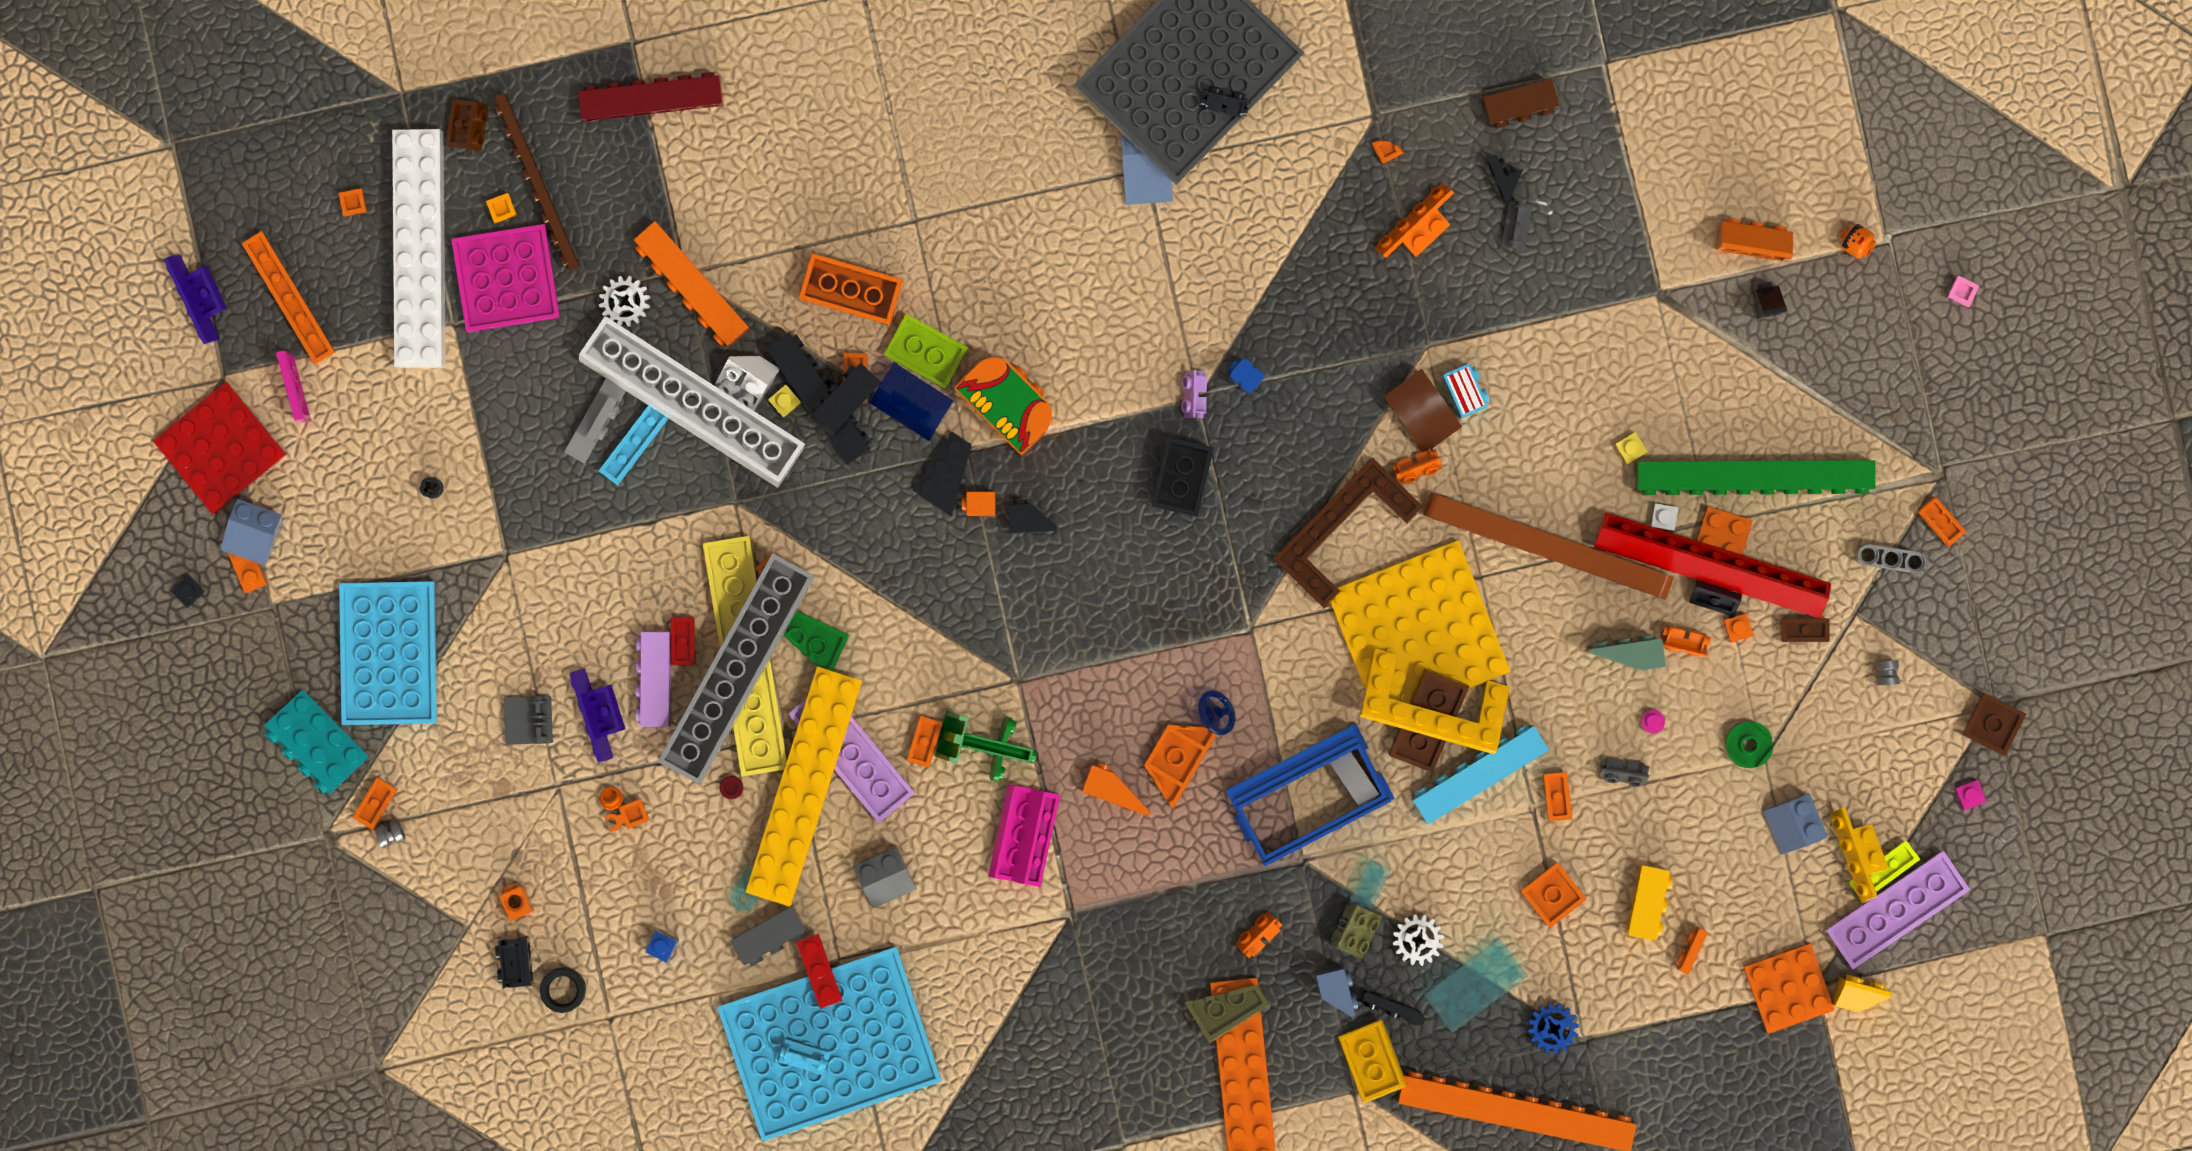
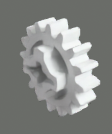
M619 276L617 283L611 279L610 288L603 286L606 294L599 295L600 298L604 299V303L599 304V307L606 308L602 315L604 317L610 315L609 319L612 321L618 320L617 324L620 326L623 325V322H626L627 327H631V321L633 320L639 324L640 320L638 317L640 315L646 317L647 315L643 311L651 307L645 304V301L651 299L649 295H644L647 288H639L641 283L639 280L632 283L631 276H628L626 281H624L622 276ZM621 286H629L626 291L618 292L615 290ZM637 292L640 296V306L636 305L635 302ZM616 295L623 298L629 296L628 301L633 306V308L626 305L620 307L622 303L621 301H619L620 299H618ZM610 297L614 299L615 303L613 311L609 304ZM632 311L635 313L629 317H620L624 312Z
M1413 914V920L1411 921L1405 917L1404 921L1406 924L1398 923L1397 926L1400 931L1393 932V935L1398 937V940L1392 943L1393 945H1399L1395 952L1397 954L1403 952L1402 960L1405 961L1410 958L1411 965H1414L1416 960L1419 961L1421 966L1424 964V959H1427L1430 963L1433 962L1431 956L1433 954L1439 956L1440 954L1436 949L1443 948L1444 946L1439 943V940L1443 939L1444 935L1437 933L1441 927H1433L1435 920L1432 918L1427 922L1426 915L1424 914L1421 919H1418L1417 915ZM1417 924L1415 930L1410 933L1405 932L1407 928ZM1426 926L1431 929L1434 939L1428 938L1426 935ZM1421 933L1424 943H1419L1416 948L1412 938L1417 937ZM1403 941L1409 942L1411 946L1410 953L1405 950ZM1424 948H1431L1426 954L1420 955V951Z

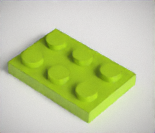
M905 314L884 356L946 389L968 347Z

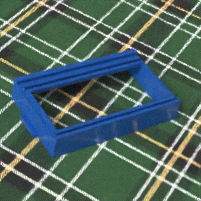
M1356 723L1231 788L1225 789L1238 813L1234 817L1246 841L1253 842L1264 866L1283 858L1395 799L1382 773L1378 775L1365 751L1369 747ZM1358 748L1382 796L1265 855L1242 807Z

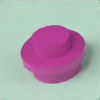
M1649 710L1643 714L1641 724L1645 731L1658 733L1665 726V718L1661 712Z

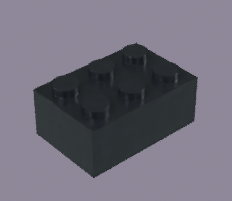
M1167 437L1151 507L1198 517L1214 447Z

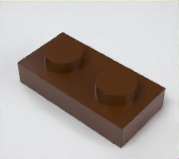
M1781 618V642H1830L1829 618Z

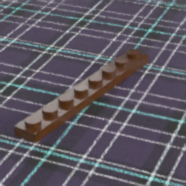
M504 93L495 96L497 103L494 104L498 116H503L506 121L503 127L507 137H513L516 146L512 147L517 159H522L525 165L522 171L527 182L532 181L535 188L531 190L536 203L541 202L544 209L541 212L542 218L546 225H551L553 233L550 234L555 247L560 246L563 253L559 255L564 268L569 267L570 271H576L581 266L507 95Z

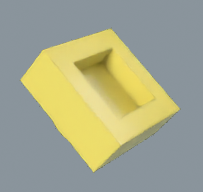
M787 385L783 386L768 399L783 418L802 403Z
M1636 432L1615 444L1626 464L1631 463L1648 452Z

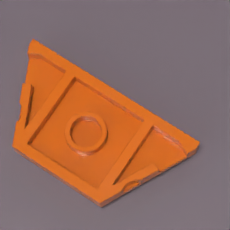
M1167 725L1144 766L1172 808L1177 804L1217 736L1218 728Z

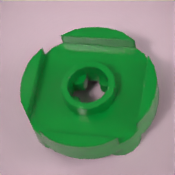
M1745 721L1735 725L1728 732L1725 750L1729 759L1737 766L1742 768L1759 767L1765 764L1772 755V736L1769 730L1762 724ZM1752 738L1755 749L1753 751L1751 749L1745 751L1744 740L1749 741Z

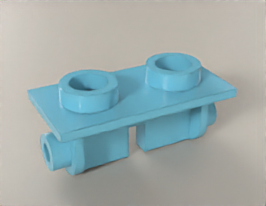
M785 1039L778 1062L824 1076L830 1052Z

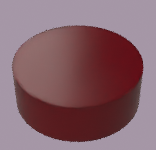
M727 776L720 783V792L727 799H736L743 793V782L736 776Z

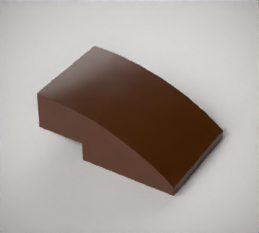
M1422 369L1382 397L1421 452L1433 449L1462 427Z

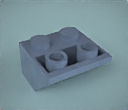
M1343 966L1315 972L1321 998L1350 1017L1355 1016L1354 1010L1358 1009L1354 993L1350 994L1349 987L1353 986L1350 972L1348 970L1345 971Z

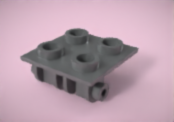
M551 696L504 697L505 745L553 743Z

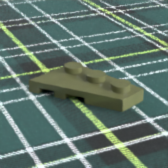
M1258 985L1184 1002L1209 1043L1270 1006Z

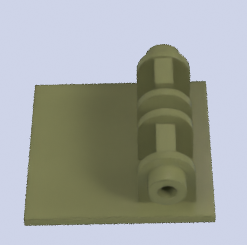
M1351 902L1349 906H1346L1342 915L1349 920L1346 921L1340 918V921L1346 923V926L1337 925L1338 928L1344 931L1335 930L1330 939L1332 940L1331 945L1363 959L1383 916Z

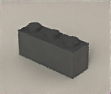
M792 905L733 938L730 942L743 965L749 963L752 967L763 961L762 955L769 951L773 955L784 949L782 944L791 940L793 944L804 938L803 932L807 931V928L795 906Z

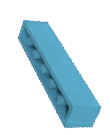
M1527 724L1515 731L1517 735L1513 738L1508 739L1505 737L1499 740L1496 754L1482 751L1475 755L1476 760L1468 765L1466 761L1454 768L1456 773L1448 777L1447 774H1444L1434 781L1436 783L1435 786L1430 789L1425 786L1415 792L1416 797L1412 801L1426 824L1432 823L1549 751L1535 726L1528 727Z

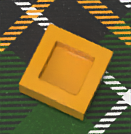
M509 193L486 201L495 224L518 216Z

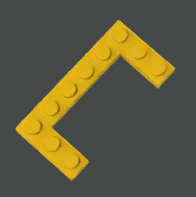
M1379 649L1373 651L1359 717L1496 754L1510 686L1487 680L1484 686L1478 721L1475 723L1390 699L1389 695L1398 655Z

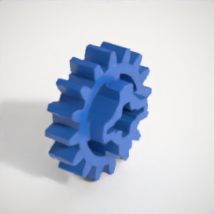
M1548 1002V1008L1546 1009L1540 1005L1541 1012L1533 1011L1532 1014L1535 1016V1019H1528V1022L1533 1025L1532 1028L1527 1029L1528 1033L1534 1034L1530 1038L1531 1042L1538 1041L1536 1048L1540 1049L1544 1046L1545 1053L1553 1049L1554 1053L1558 1054V1048L1567 1051L1566 1044L1574 1045L1571 1038L1572 1036L1578 1037L1579 1035L1574 1032V1029L1579 1027L1578 1023H1573L1576 1015L1569 1016L1570 1008L1567 1007L1562 1010L1561 1003H1558L1556 1008H1554L1553 1004ZM1550 1013H1559L1562 1014L1564 1017L1556 1019L1553 1018ZM1543 1018V1026L1538 1031V1023L1540 1019ZM1548 1019L1555 1025L1559 1024L1556 1028L1558 1038L1551 1031H1547L1550 1029ZM1569 1025L1568 1034L1564 1038L1562 1036L1564 1028ZM1548 1037L1553 1038L1556 1041V1043H1546L1543 1041V1039H1546Z

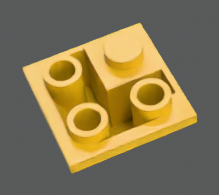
M1847 974L1846 978L1839 977L1832 1004L1837 1007L1860 1012L1890 998L1892 992L1886 990L1887 986L1882 983L1870 980L1869 984L1863 983L1864 979Z

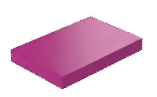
M285 350L276 352L294 421L300 423L308 422L311 420L294 355Z

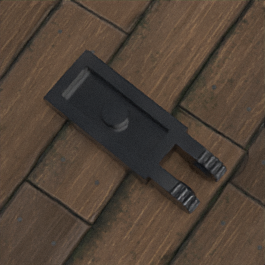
M1367 990L1362 993L1361 999L1365 1001L1364 1006L1378 1010L1381 1007L1387 1010V1015L1400 1019L1402 1015L1406 1017L1409 1024L1415 1026L1422 1025L1425 1022V1016L1416 1009Z

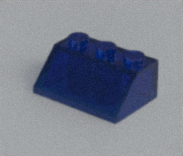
M894 362L880 383L870 404L930 441L954 404V400Z

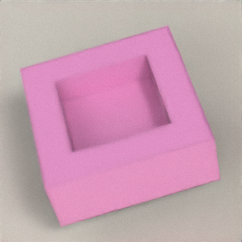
M1956 276L1947 298L1963 306L1970 307L1979 285L1963 277Z

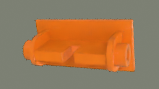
M1428 449L1416 454L1415 457L1418 463L1413 464L1411 457L1395 462V465L1391 467L1397 481L1400 484H1410L1421 476H1430L1437 473L1439 469H1442L1441 459L1436 449L1432 451Z
M1669 625V627L1664 626L1660 638H1662L1665 649L1687 652L1694 657H1707V646L1710 644L1711 637L1707 636L1706 633L1690 630L1689 637L1687 638L1684 637L1686 629Z
M1267 911L1257 918L1255 924L1248 931L1240 935L1235 945L1249 959L1252 956L1255 957L1266 946L1260 939L1264 936L1270 942L1281 931L1279 928L1282 924Z

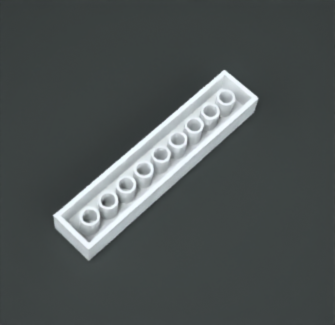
M440 129L392 130L394 367L446 368L444 132Z
M606 316L579 354V361L777 488L804 449L805 443Z

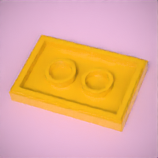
M1378 1020L1338 1036L1362 1103H1367L1408 1087L1383 1020Z

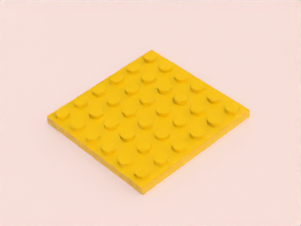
M1459 540L1340 586L1338 589L1341 592L1331 602L1364 689L1366 687L1372 653L1375 649L1398 655L1389 698L1408 704L1411 702L1425 668L1468 684L1469 688L1511 672Z

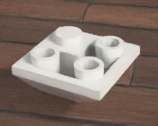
M730 356L714 386L755 411L780 369L761 356Z

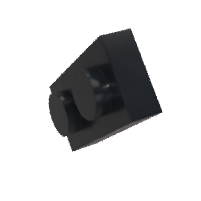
M1697 580L1689 603L1734 617L1740 605L1742 594Z

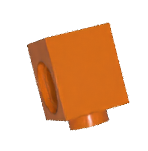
M967 492V497H962V511H967V516H996V492Z
M516 883L503 888L504 894L499 895V898L510 922L535 911L523 885L517 887ZM512 895L520 896L522 900L520 907L516 908L511 905L510 898Z

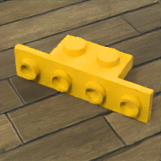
M1842 807L1830 814L1831 823L1836 831L1840 848L1847 861L1848 871L1851 873L1856 886V893L1860 897L1861 903H1865L1877 897L1870 875L1883 872L1889 868L1873 824L1853 829L1845 807Z

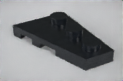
M951 432L913 488L914 492L951 517L972 445L954 432Z

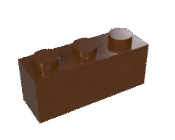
M1552 78L1482 98L1488 125H1495V129L1509 126L1508 121L1518 119V123L1531 120V115L1540 113L1541 117L1555 113L1554 109L1559 107Z

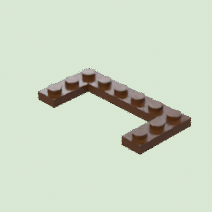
M1374 458L1273 558L1324 609L1341 591L1308 558L1373 492L1406 524L1424 508Z

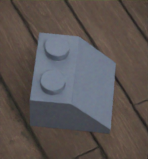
M237 499L228 519L221 551L266 566L283 526L282 514Z
M1805 792L1762 811L1781 855L1828 838L1810 793Z

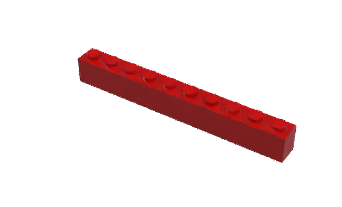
M1605 512L1597 531L1594 548L1817 618L1821 617L1829 600L1831 583L1607 512Z

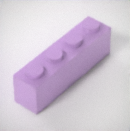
M641 632V636H637V651H641V660H637L636 672L641 674V684L636 685V697L640 698V707L636 708V722H640V727H670L671 632Z

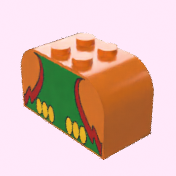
M996 357L984 359L954 389L1023 456L1051 426L1052 411L1048 401L1043 397L1045 391L1036 382L1031 385L1026 380L1028 374L1019 365L1014 368L1006 360Z

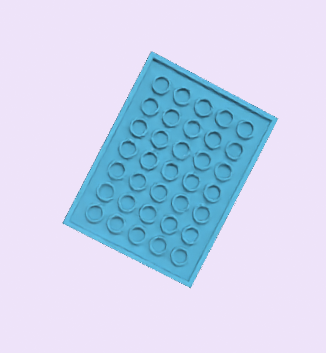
M897 946L833 967L832 971L843 1001L820 1009L809 976L717 1007L762 1142L942 1082ZM785 1039L830 1052L824 1076L778 1062Z

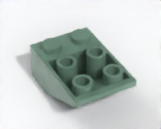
M1655 634L1639 636V641L1632 642V638L1617 639L1614 645H1609L1608 641L1592 643V648H1587L1588 654L1637 670L1666 667L1662 638H1656Z

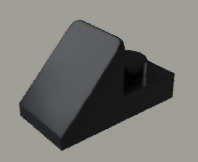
M1496 154L1488 157L1486 161L1502 200L1506 203L1510 201L1523 169L1505 176L1504 172L1507 171L1504 160L1502 158L1498 159Z

